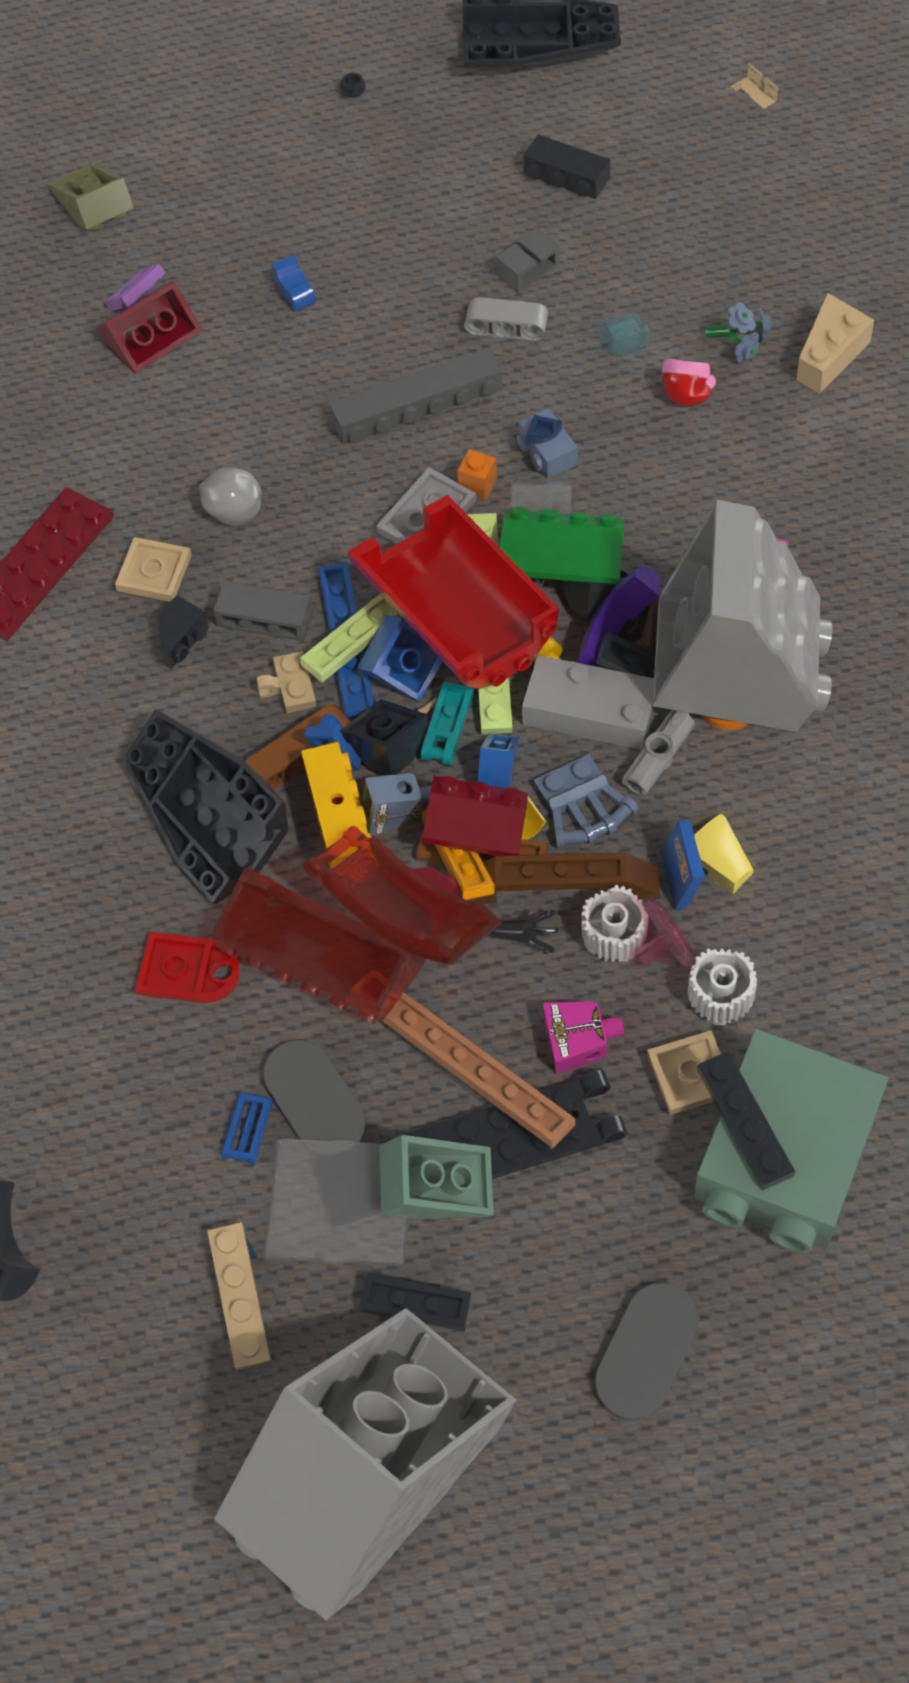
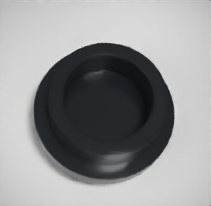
M351 72L343 76L340 83V91L343 95L357 97L365 92L366 83L360 74Z

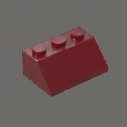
M174 281L161 285L129 307L96 326L110 350L134 374L203 331Z
M433 775L422 843L494 856H519L527 810L528 792L511 787L490 786L484 782L473 783L457 780L451 776L440 777Z

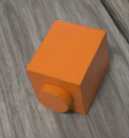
M469 449L457 470L458 483L475 492L476 498L486 500L497 480L496 458Z

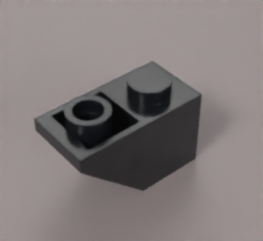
M178 595L158 615L161 647L166 666L172 669L178 662L184 661L188 656L189 649L197 641L204 639L209 628L205 611Z

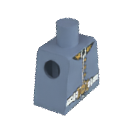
M411 773L365 778L361 806H363L368 833L372 836L417 823L421 807L428 806L432 785L419 788L415 775Z

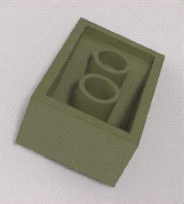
M95 163L47 183L51 192L73 220L86 230L98 229L103 226V222L109 219H120L127 214V211L134 209L124 178Z

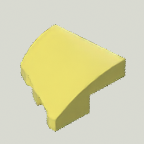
M719 814L694 836L702 867L708 871V877L731 894H734L752 875L753 868L726 817Z

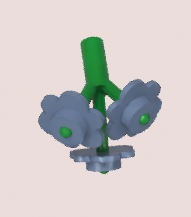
M738 302L734 307H730L727 310L730 316L728 318L729 325L707 326L705 333L707 338L729 337L737 343L734 354L736 355V360L742 362L743 360H749L757 353L760 345L758 342L760 336L757 332H754L750 336L746 335L741 339L735 333L745 334L747 331L751 332L754 329L760 328L762 340L764 341L767 340L766 333L771 332L772 321H770L769 315L764 316L762 308H758L759 322L755 323L753 312L748 310L743 303Z

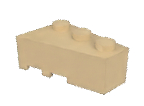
M827 293L799 357L796 380L820 394L871 342L874 319Z

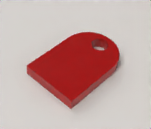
M149 932L135 991L137 995L196 1003L217 1002L227 997L237 986L240 978L239 961L233 949L218 940ZM220 967H229L232 970L231 975L226 979L220 980L214 977L215 971Z

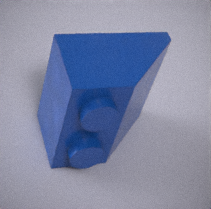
M386 615L357 669L378 682L420 702L442 660L403 618Z

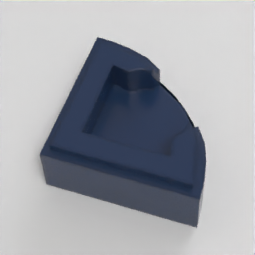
M534 415L526 435V444H541L552 440L561 431L562 421Z

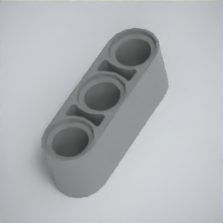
M477 297L469 301L464 328L468 333L474 335L504 337L505 335V338L532 340L533 338L534 341H539L544 337L549 312L544 305L539 303Z

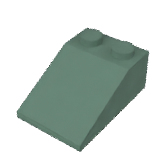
M400 1135L379 1146L381 1215L405 1218L494 1216L490 1147Z

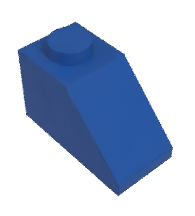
M488 734L480 748L478 782H484L490 786L501 788L510 787L513 780L520 737Z

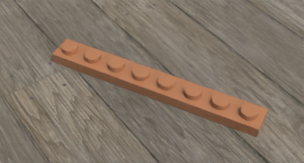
M373 970L351 990V998L551 1148L575 1126V1118L376 971Z

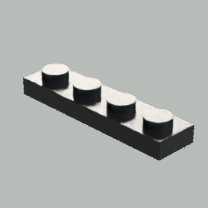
M724 1052L697 1064L698 1074L762 1191L794 1177L795 1169L730 1052Z

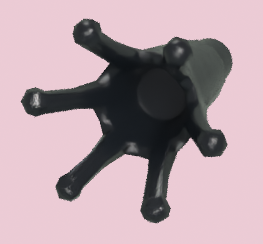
M553 909L550 911L546 910L543 914L526 920H498L496 923L482 922L480 934L482 936H496L497 939L521 941L537 947L544 954L553 953L555 948L537 939L536 936H546L547 933L557 934L558 928L538 927L536 923L555 915L556 911Z

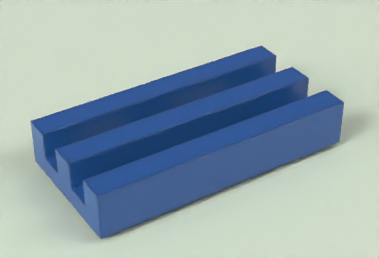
M243 1092L239 1093L222 1149V1158H232L235 1161H247L249 1164H256L273 1106L272 1098ZM246 1102H251L238 1150H232ZM260 1104L263 1107L250 1151L247 1153L245 1152Z

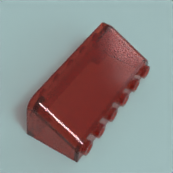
M248 867L244 868L210 938L220 943L218 950L232 957H236L239 952L247 956L245 963L259 970H263L266 965L274 969L272 974L274 977L290 984L292 979H295L302 983L300 989L318 997L320 992L329 995L328 1002L345 1011L348 1005L358 1009L356 1016L372 1024H375L376 1019L384 1021L423 968L429 956L417 946L386 931L384 933L289 890L275 880Z

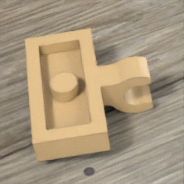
M303 651L273 657L277 677L271 675L257 677L260 698L282 694L286 714L316 707L308 670L301 665L300 657L304 655Z

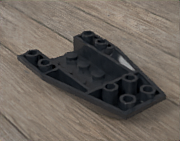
M462 0L464 68L551 65L591 57L621 46L617 4L592 0Z
M154 710L123 757V761L176 863L212 903L217 904L252 883L288 833L286 802L248 762L160 710Z

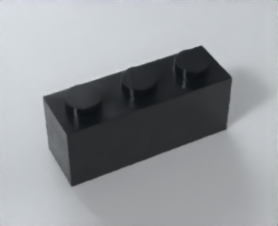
M539 134L523 155L524 175L534 180L550 183L557 188L576 192L583 197L587 196L597 199L610 179L609 158Z

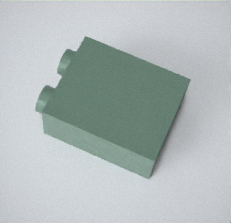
M755 1029L739 1070L795 1169V1175L762 1191L721 1116L697 1174L694 1198L705 1202L702 1208L703 1213L719 1224L738 1228L743 1225L746 1218L772 1228L769 1236L770 1239L786 1250L808 1254L813 1245L827 1250L880 1107L889 1077Z

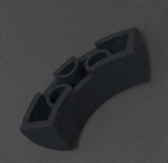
M0 1178V1301H10L19 1298L35 1283L40 1269L33 1266L23 1256L16 1244L12 1231L10 1211L15 1183Z

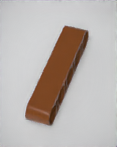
M329 704L245 761L274 790L294 776L293 773L296 775L305 769L301 751L313 748L304 736L307 726H319L324 714H334L342 724V728L351 721L335 704Z

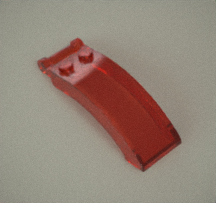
M350 826L343 832V837L317 857L312 856L303 863L305 872L311 878H316L335 898L369 928L396 946L430 961L454 964L502 922L479 899L475 901L462 899L431 884L404 864L377 837L372 835L368 838L356 826ZM351 846L358 849L335 868H326L329 863Z

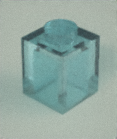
M637 311L605 320L604 339L614 359L646 349V339L650 336L649 328L645 321H641Z

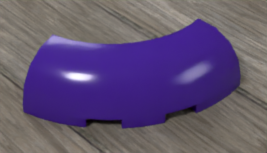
M640 566L626 576L608 594L587 627L580 646L577 663L608 669L595 663L602 638L608 632L617 636L627 620L629 622L634 621L651 602L660 596V576L648 567Z

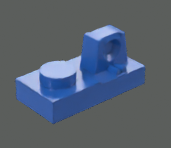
M324 714L319 726H307L304 736L313 748L339 742L341 753L348 752L352 771L359 770L362 760L352 746L342 737V724L334 714Z

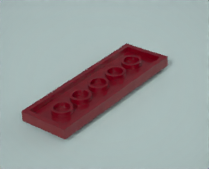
M66 487L0 562L1 639L8 642L114 518L113 510Z

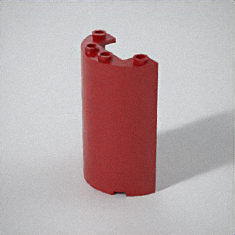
M449 495L423 508L424 529L381 553L380 544L374 537L348 551L352 564L457 678L468 687L483 688L491 685L497 687L516 672L526 670L532 664L535 655L558 628L556 622L558 620L559 608Z

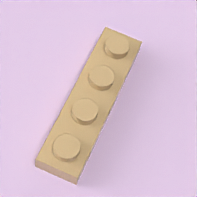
M240 1222L207 1230L235 1369L238 1371L270 1363L271 1357L243 1224Z

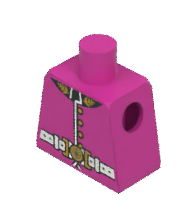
M596 1002L543 1003V1018L555 1074H560L607 1057L606 1039L624 1036L621 1016L601 1019L599 1006Z

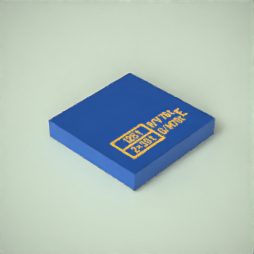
M690 820L678 821L661 853L675 910L688 907L705 877Z

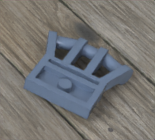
M590 754L534 779L536 790L553 816L557 848L565 847V844L588 842V844L597 841V837L605 833L610 835L617 832V827L629 815L633 816L639 810L637 803L632 798L624 797L609 786L605 775H602ZM602 794L619 808L612 815H609L598 799V795ZM585 801H588L600 821L592 826L586 821L577 806ZM568 810L580 830L564 831L561 812Z

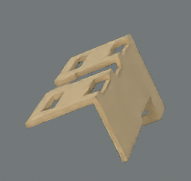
M748 63L747 77L731 86L735 91L741 88L745 90L763 109L777 101L778 87L767 78H764L765 85L764 92H762L758 88L760 87L762 74L750 63Z

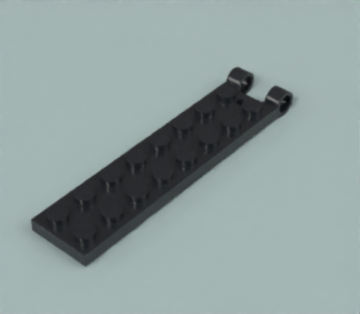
M596 1070L585 1074L579 1080L540 1091L541 1094L567 1113L575 1112L579 1115L575 1119V1126L553 1148L496 1106L402 1135L490 1147L493 1180L604 1144L622 1140L627 1136L628 1132L621 1116H611L601 1120L597 1125H592L584 1100L603 1095L611 1089L605 1071ZM396 1137L315 1162L334 1229L381 1214L379 1146Z

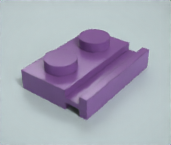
M160 264L141 269L106 300L105 304L111 311L123 310L136 302L138 297L149 291L155 285V282L166 272Z

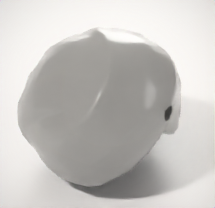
M237 467L220 468L199 485L200 500L204 511L223 524L232 527L245 526L254 520L260 510L261 488L254 476L246 470Z

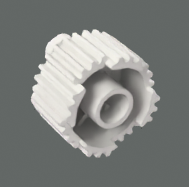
M615 885L614 888H609L607 892L602 890L600 895L595 893L594 898L590 897L589 900L585 901V905H583L581 932L584 945L588 952L593 955L598 954L599 959L604 957V961L611 959L612 962L615 959H618L619 962L629 961L635 957L636 952H640V947L644 946V941L647 938L648 912L646 911V906L642 905V900H637V895L631 893L632 889L625 890V886H622L620 889L618 885Z
M708 948L706 953L701 952L700 957H696L695 965H692L688 984V999L691 1001V1007H695L696 1013H701L700 1017L706 1016L707 1021L710 1020L715 1025L731 1023V1019L738 1021V1017L743 1018L744 1013H748L749 1008L753 1005L757 987L756 971H753L754 963L750 962V957H744V952L738 953L735 951L731 953L730 949L727 952H724L723 949L717 952L716 949L711 951Z

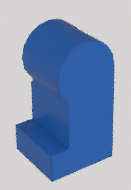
M294 255L272 264L274 282L295 312L316 303L313 289L299 268V262Z

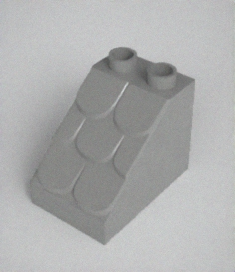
M716 500L660 594L658 601L653 706L776 729L798 731L813 711L823 712L828 705L832 686L831 677L819 673V657H824L829 650L833 628L831 621L820 619V596L812 580L802 575L786 542L776 539L770 525L760 517L755 507Z
M406 1308L283 1389L214 1519L235 1538L238 1548L244 1554L253 1559L260 1560L290 1588L292 1596L300 1605L316 1611L327 1621L365 1589L383 1565L495 1436L517 1400Z

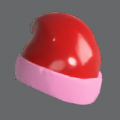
M665 359L663 362V389L672 402L683 407H692L704 403L710 397V390L715 386L716 379L713 375H710L709 364L676 359Z

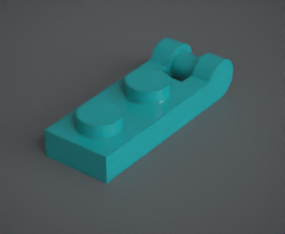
M443 681L422 746L421 760L431 762L432 759L442 761L443 765H453L456 749L474 695L472 687ZM436 741L446 743L445 748L435 747Z

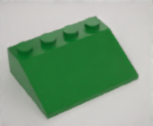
M514 507L511 510H505L500 548L529 578L618 585L620 582L625 519L619 518L614 514H603L601 517L589 516L585 512H572L569 515L559 514L558 511L552 509H545L541 512H529L527 508Z

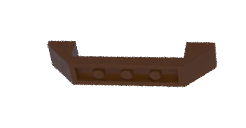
M628 853L495 856L483 862L495 885L494 894L464 900V904L497 903V891L614 888L615 885H618V888L625 886L626 890L632 889L631 893L637 895V899H660L658 867Z

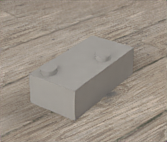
M537 655L522 704L523 725L643 750L656 708L653 706L654 678Z

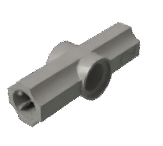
M671 710L656 732L647 737L644 749L622 778V783L630 792L638 796H646L663 770L671 766L673 756L695 726V721L690 717L689 713ZM660 750L664 753H655L654 751Z

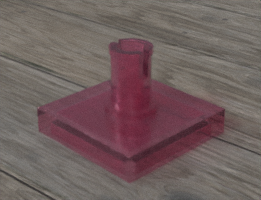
M655 898L650 899L643 904V907L658 929L659 935L641 947L636 948V954L640 956L639 959L644 966L648 967L651 963L671 951L675 959L691 971L692 965H695L697 954L674 917Z

